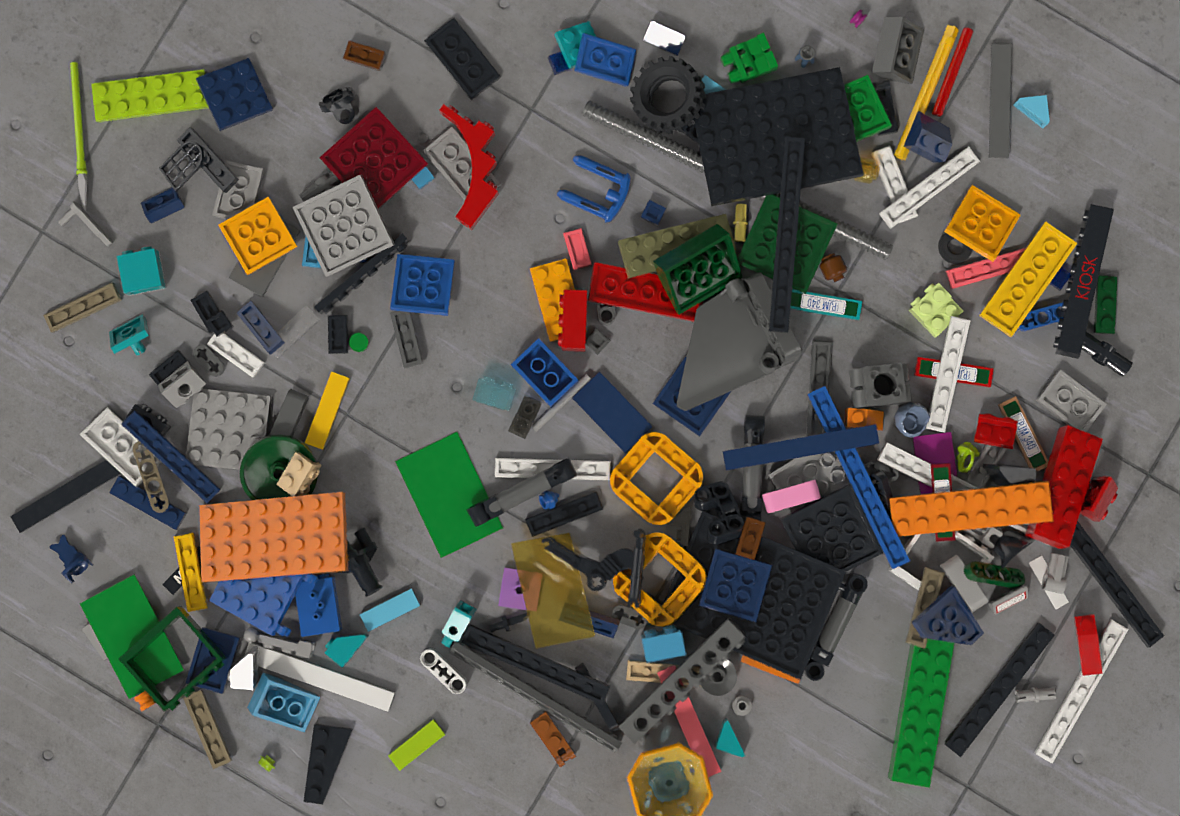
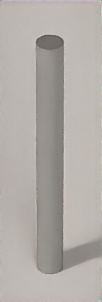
M585 374L532 428L538 432L591 378Z

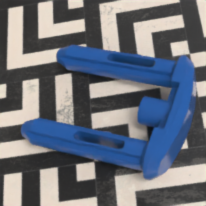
M582 155L574 156L573 162L577 166L619 184L620 189L618 192L612 189L608 190L605 199L613 202L609 209L568 190H559L557 196L564 202L603 218L605 223L613 221L627 199L631 183L629 173L622 174ZM600 168V169H602V170H604V171H606V172H609V173H611V174H613V175H615V176L613 177V176L608 175V174H606V173H604V172H602V171H599V170H597V169ZM581 203H586L592 207L599 209V211L591 209L585 205H582Z

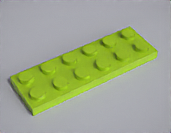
M203 69L92 83L95 121L105 122L208 109L209 107L196 81V78L205 75L206 71Z

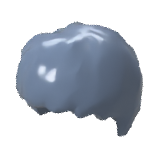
M909 402L897 409L894 415L895 425L904 436L909 438L916 437L925 430L930 414L919 403Z

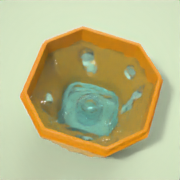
M680 743L642 752L627 776L637 816H702L713 797L703 756ZM671 779L673 784L667 786L665 784L666 780Z

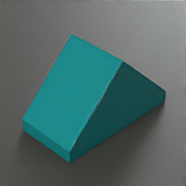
M726 718L722 722L715 748L744 757L745 754Z

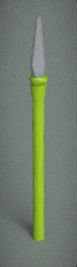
M71 62L77 153L76 174L78 175L82 207L85 212L87 196L86 175L88 172L84 156L78 63Z

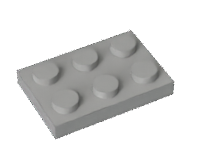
M226 160L225 164L239 181L227 193L219 188L212 216L228 220L256 204L264 169Z
M1058 370L1036 400L1069 426L1087 432L1107 405L1062 370Z

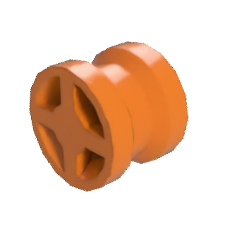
M146 691L134 698L135 702L140 704L141 712L156 704Z

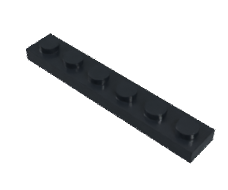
M402 233L394 240V246L375 255L316 304L314 308L320 314L330 312L334 308L333 304L338 300L341 302L349 296L348 292L351 289H357L364 283L363 279L378 272L377 268L381 264H388L393 259L392 255L397 251L400 253L406 249L409 242Z

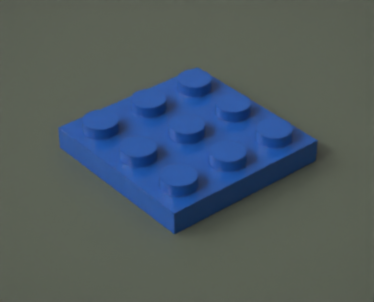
M397 254L390 309L393 311L448 316L455 260Z

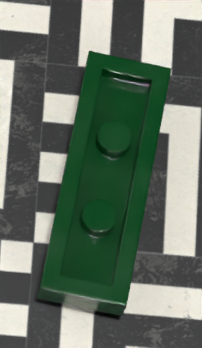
M1098 277L1095 297L1094 333L1115 334L1118 277Z

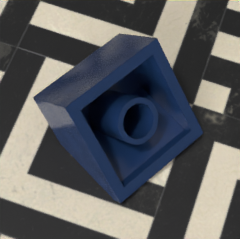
M918 111L903 147L933 163L945 162L952 147L950 128Z

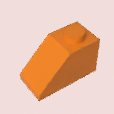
M847 408L845 409L844 426L845 428L852 429L876 424L877 430L883 431L884 411Z

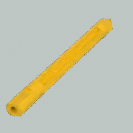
M947 25L902 133L894 153L900 160H906L910 150L903 146L918 111L925 114L959 32L955 26Z

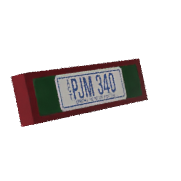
M950 463L930 464L932 493L952 491ZM955 531L935 533L936 542L955 541Z

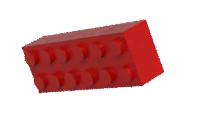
M1069 425L1059 428L1042 482H1049L1053 521L1029 523L1025 536L1059 549L1069 548L1100 451L1102 438Z

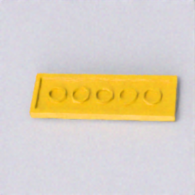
M1044 222L979 316L1009 337H1012L1073 251L1077 242L1049 223Z

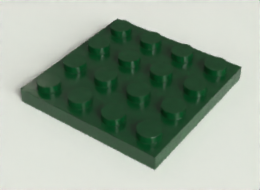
M773 194L765 197L737 259L739 265L757 273L761 272L762 275L773 279L780 202V198ZM800 206L792 288L806 294L838 223Z

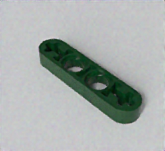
M972 561L964 566V574L971 581L1009 588H1017L1025 583L1023 572L1016 568H1002L1000 565Z

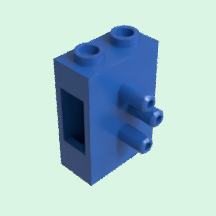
M329 574L317 575L318 579L315 584L302 580L295 594L301 637L343 630L335 576L329 577Z

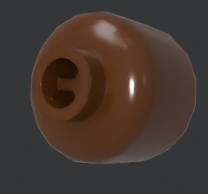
M832 253L822 258L819 267L827 281L833 280L835 283L845 278L843 274L848 269L841 255Z

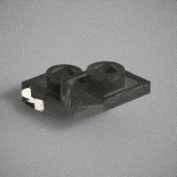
M525 395L508 431L526 439L543 402Z

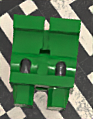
M764 32L757 35V37L729 48V51L720 57L723 67L733 64L735 70L727 73L730 83L740 81L742 84L759 76L777 71L778 68L777 61L772 50L770 51V45Z

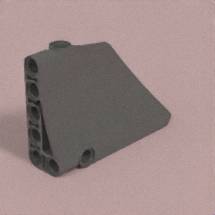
M761 272L743 280L740 278L732 280L726 284L725 290L697 308L677 399L678 408L684 411L690 410L772 374L774 370L799 359L801 348L790 326L788 333L769 331L772 292ZM764 361H770L773 366H766Z

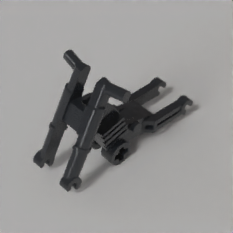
M643 529L633 532L636 538L634 551L622 548L607 555L601 562L573 552L557 542L553 537L542 539V543L549 542L545 550L553 553L570 564L574 569L586 575L587 586L592 591L602 590L607 585V580H612L620 571L632 569L631 576H629L631 582L627 607H631L633 602H635V608L641 605L640 598L642 580L644 579L643 568L646 533ZM593 578H601L600 583L602 585H593L595 583Z

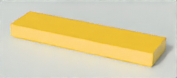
M331 371L305 444L324 450L350 378Z
M194 533L174 536L187 612L206 609L208 606L204 585L201 582V569Z

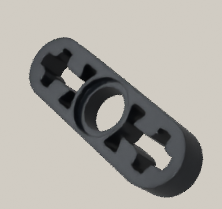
M876 471L869 477L892 522L889 498L893 496L889 481L884 472ZM881 494L885 497L886 502L881 499Z

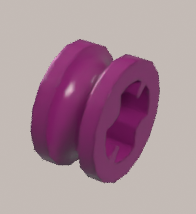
M860 9L849 23H854L855 28H858L868 15L863 14Z

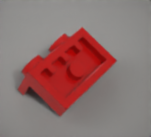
M989 413L979 414L974 442L1013 449L1018 421L1010 417H995Z

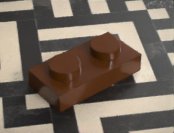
M348 41L343 59L380 71L386 53L382 50Z
M749 517L746 518L736 555L755 560L766 522Z

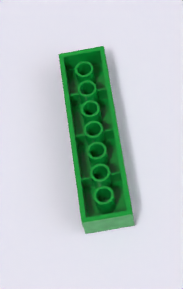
M928 639L925 648L910 644L888 778L891 781L930 788L954 643Z

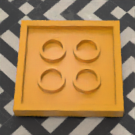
M972 185L944 232L993 262L1021 215Z
M266 197L218 225L247 275L252 274L298 247L270 197Z

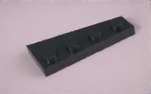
M314 724L303 802L323 805L352 733V728Z

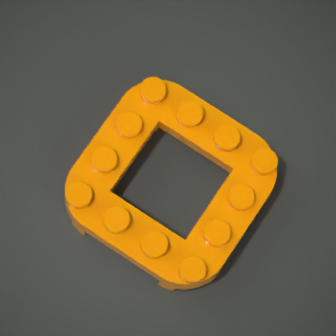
M651 432L642 436L614 468L610 477V485L613 492L647 522L654 525H663L669 523L694 495L695 491L701 487L703 472L700 465L666 435ZM654 452L683 476L659 505L629 481Z
M656 532L646 535L643 570L659 553L686 576V579L662 606L641 589V605L635 608V602H633L632 607L650 624L666 627L673 624L704 589L707 574L703 565L670 536ZM624 569L613 578L614 591L626 602L629 600L631 582L629 576H631L632 569Z

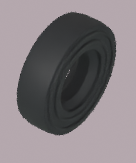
M944 233L938 243L941 257L953 264L962 263L971 256L973 249L963 244V249L960 253H952L949 250V242L955 238Z

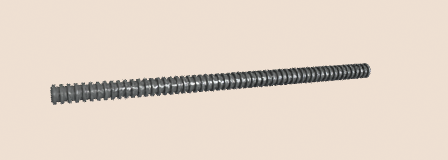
M590 100L586 103L582 112L584 117L587 115L589 119L593 118V121H599V124L603 123L605 127L608 125L610 129L614 128L616 132L620 131V134H626V137L631 136V139L635 138L637 142L641 141V144H647V147L652 146L653 150L656 148L658 152L662 151L664 155L668 154V157L672 156L674 160L679 159V162L683 161L685 165L689 164L691 168L695 167V170L700 169V172H704L699 152L695 153L693 149L688 150L687 146L684 148L682 144L678 145V142H672V139L668 140L666 136L663 138L661 134L657 135L655 131L651 132V129H645V126L640 127V124L636 125L634 121L630 122L628 118L624 119V116L619 117V114H613V111L609 112L607 108L603 109L601 105L598 107L597 103L592 104ZM780 193L773 194L780 198ZM762 196V197H758V198H760L759 200L762 201V200L765 199L766 196ZM801 201L799 202L800 207L838 223L834 232L835 237L840 236V239L844 238L846 242L850 241L852 245L857 244L856 247L861 246V249H867V252L871 251L873 255L877 254L879 258L882 256L884 260L890 256L893 249L892 244L887 245V242L883 243L881 239L877 240V237H871V234L866 235L865 231L860 232V229L856 230L854 226L850 227L848 223L845 225L844 221L839 222V219L836 218L835 220L833 216L829 217L827 213L822 214L823 211L818 212L816 208L812 209V206L808 207L806 203L801 204Z

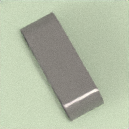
M955 555L942 563L940 567L972 613L988 603V600L978 584L966 578L964 574L965 565L959 556Z

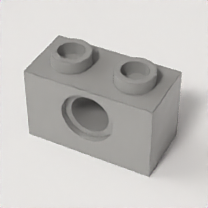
M187 361L161 382L158 387L162 395L177 408L185 404L194 393L200 392L206 383L202 375ZM182 384H187L184 388H179Z

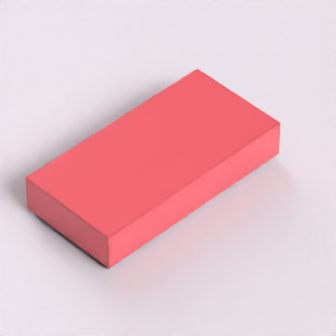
M582 228L563 233L573 270L591 266L592 263Z

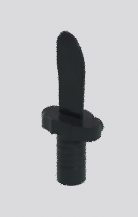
M527 612L507 619L506 615L501 616L502 621L489 625L491 633L503 628L506 629V632L511 631L509 626L524 622L529 618L530 613Z

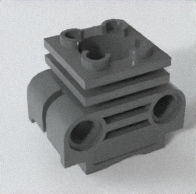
M907 363L867 366L848 371L851 388L859 387V390L851 391L853 408H869L912 402L910 384L905 385V382L910 381ZM876 376H883L889 381L890 390L886 396L880 395L875 391L873 385Z

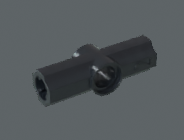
M1088 332L1085 333L1082 350L1091 355V359L1096 363L1107 366L1122 377L1125 376L1131 369L1133 362L1116 352V348L1109 343L1098 340Z

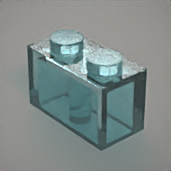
M486 376L483 379L479 378L472 400L510 412L516 393L513 384L503 381L502 385L494 383L495 379Z

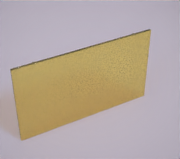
M570 533L548 536L555 538L557 542L574 552ZM547 537L511 543L513 559L515 560L535 648L595 637L580 572L553 553L545 550L549 542L542 543L541 541Z

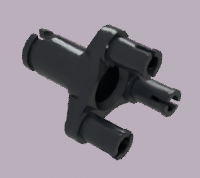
M362 528L354 533L362 549L356 551L347 539L348 571L336 573H352L362 591L366 593L365 596L368 597L379 591L383 586L378 583L379 580L369 564L378 547L375 542H372L366 529Z

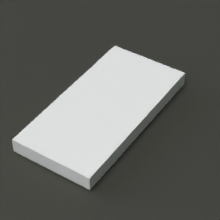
M107 407L80 433V436L137 487L143 481L133 454V445L138 440L121 425L123 421ZM139 445V449L136 450V452H140L142 455V459H138L139 462L144 459H151L150 455L148 457L145 455L147 448ZM153 454L156 466H158L161 461ZM149 462L144 463L142 466V470L145 473L152 472L154 468Z

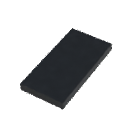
M452 18L424 40L470 100H473L501 78L455 18Z

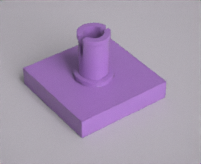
M504 567L498 606L536 612L542 573Z

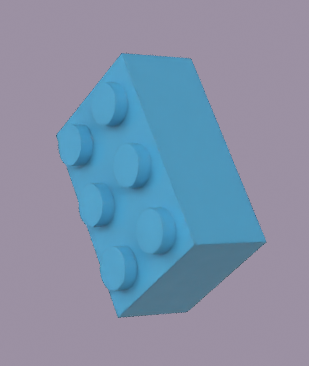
M674 625L663 627V631L658 632L655 629L645 630L644 634L641 635L646 662L686 655L681 631L679 628H675Z

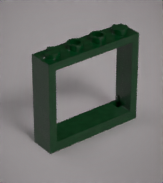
M182 606L172 610L119 658L120 662L164 712L170 709L171 711L175 710L181 704L179 701L184 696L188 698L196 691L194 687L199 683L200 685L204 684L210 678L209 674L213 670L217 672L225 665L223 661L227 659ZM181 617L216 659L169 701L133 659Z

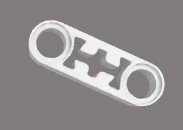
M428 648L421 654V663L452 693L460 694L466 689V678L436 649ZM428 652L433 653L435 656V661L432 663L425 660V654ZM439 660L441 661L439 666L441 668L447 667V673L450 676L453 673L455 674V676H453L449 682L447 681L449 676L447 674L441 675V669L438 666L435 669L432 667ZM456 679L461 680L463 688L455 689L453 681Z

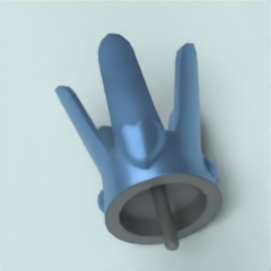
M809 45L803 46L795 57V61L802 59V68L806 67L808 61L814 64V48Z

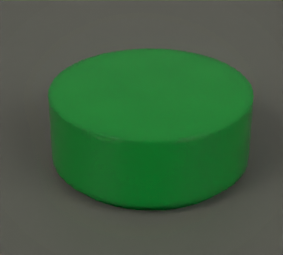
M355 333L351 336L349 345L355 352H364L369 346V340L366 335Z

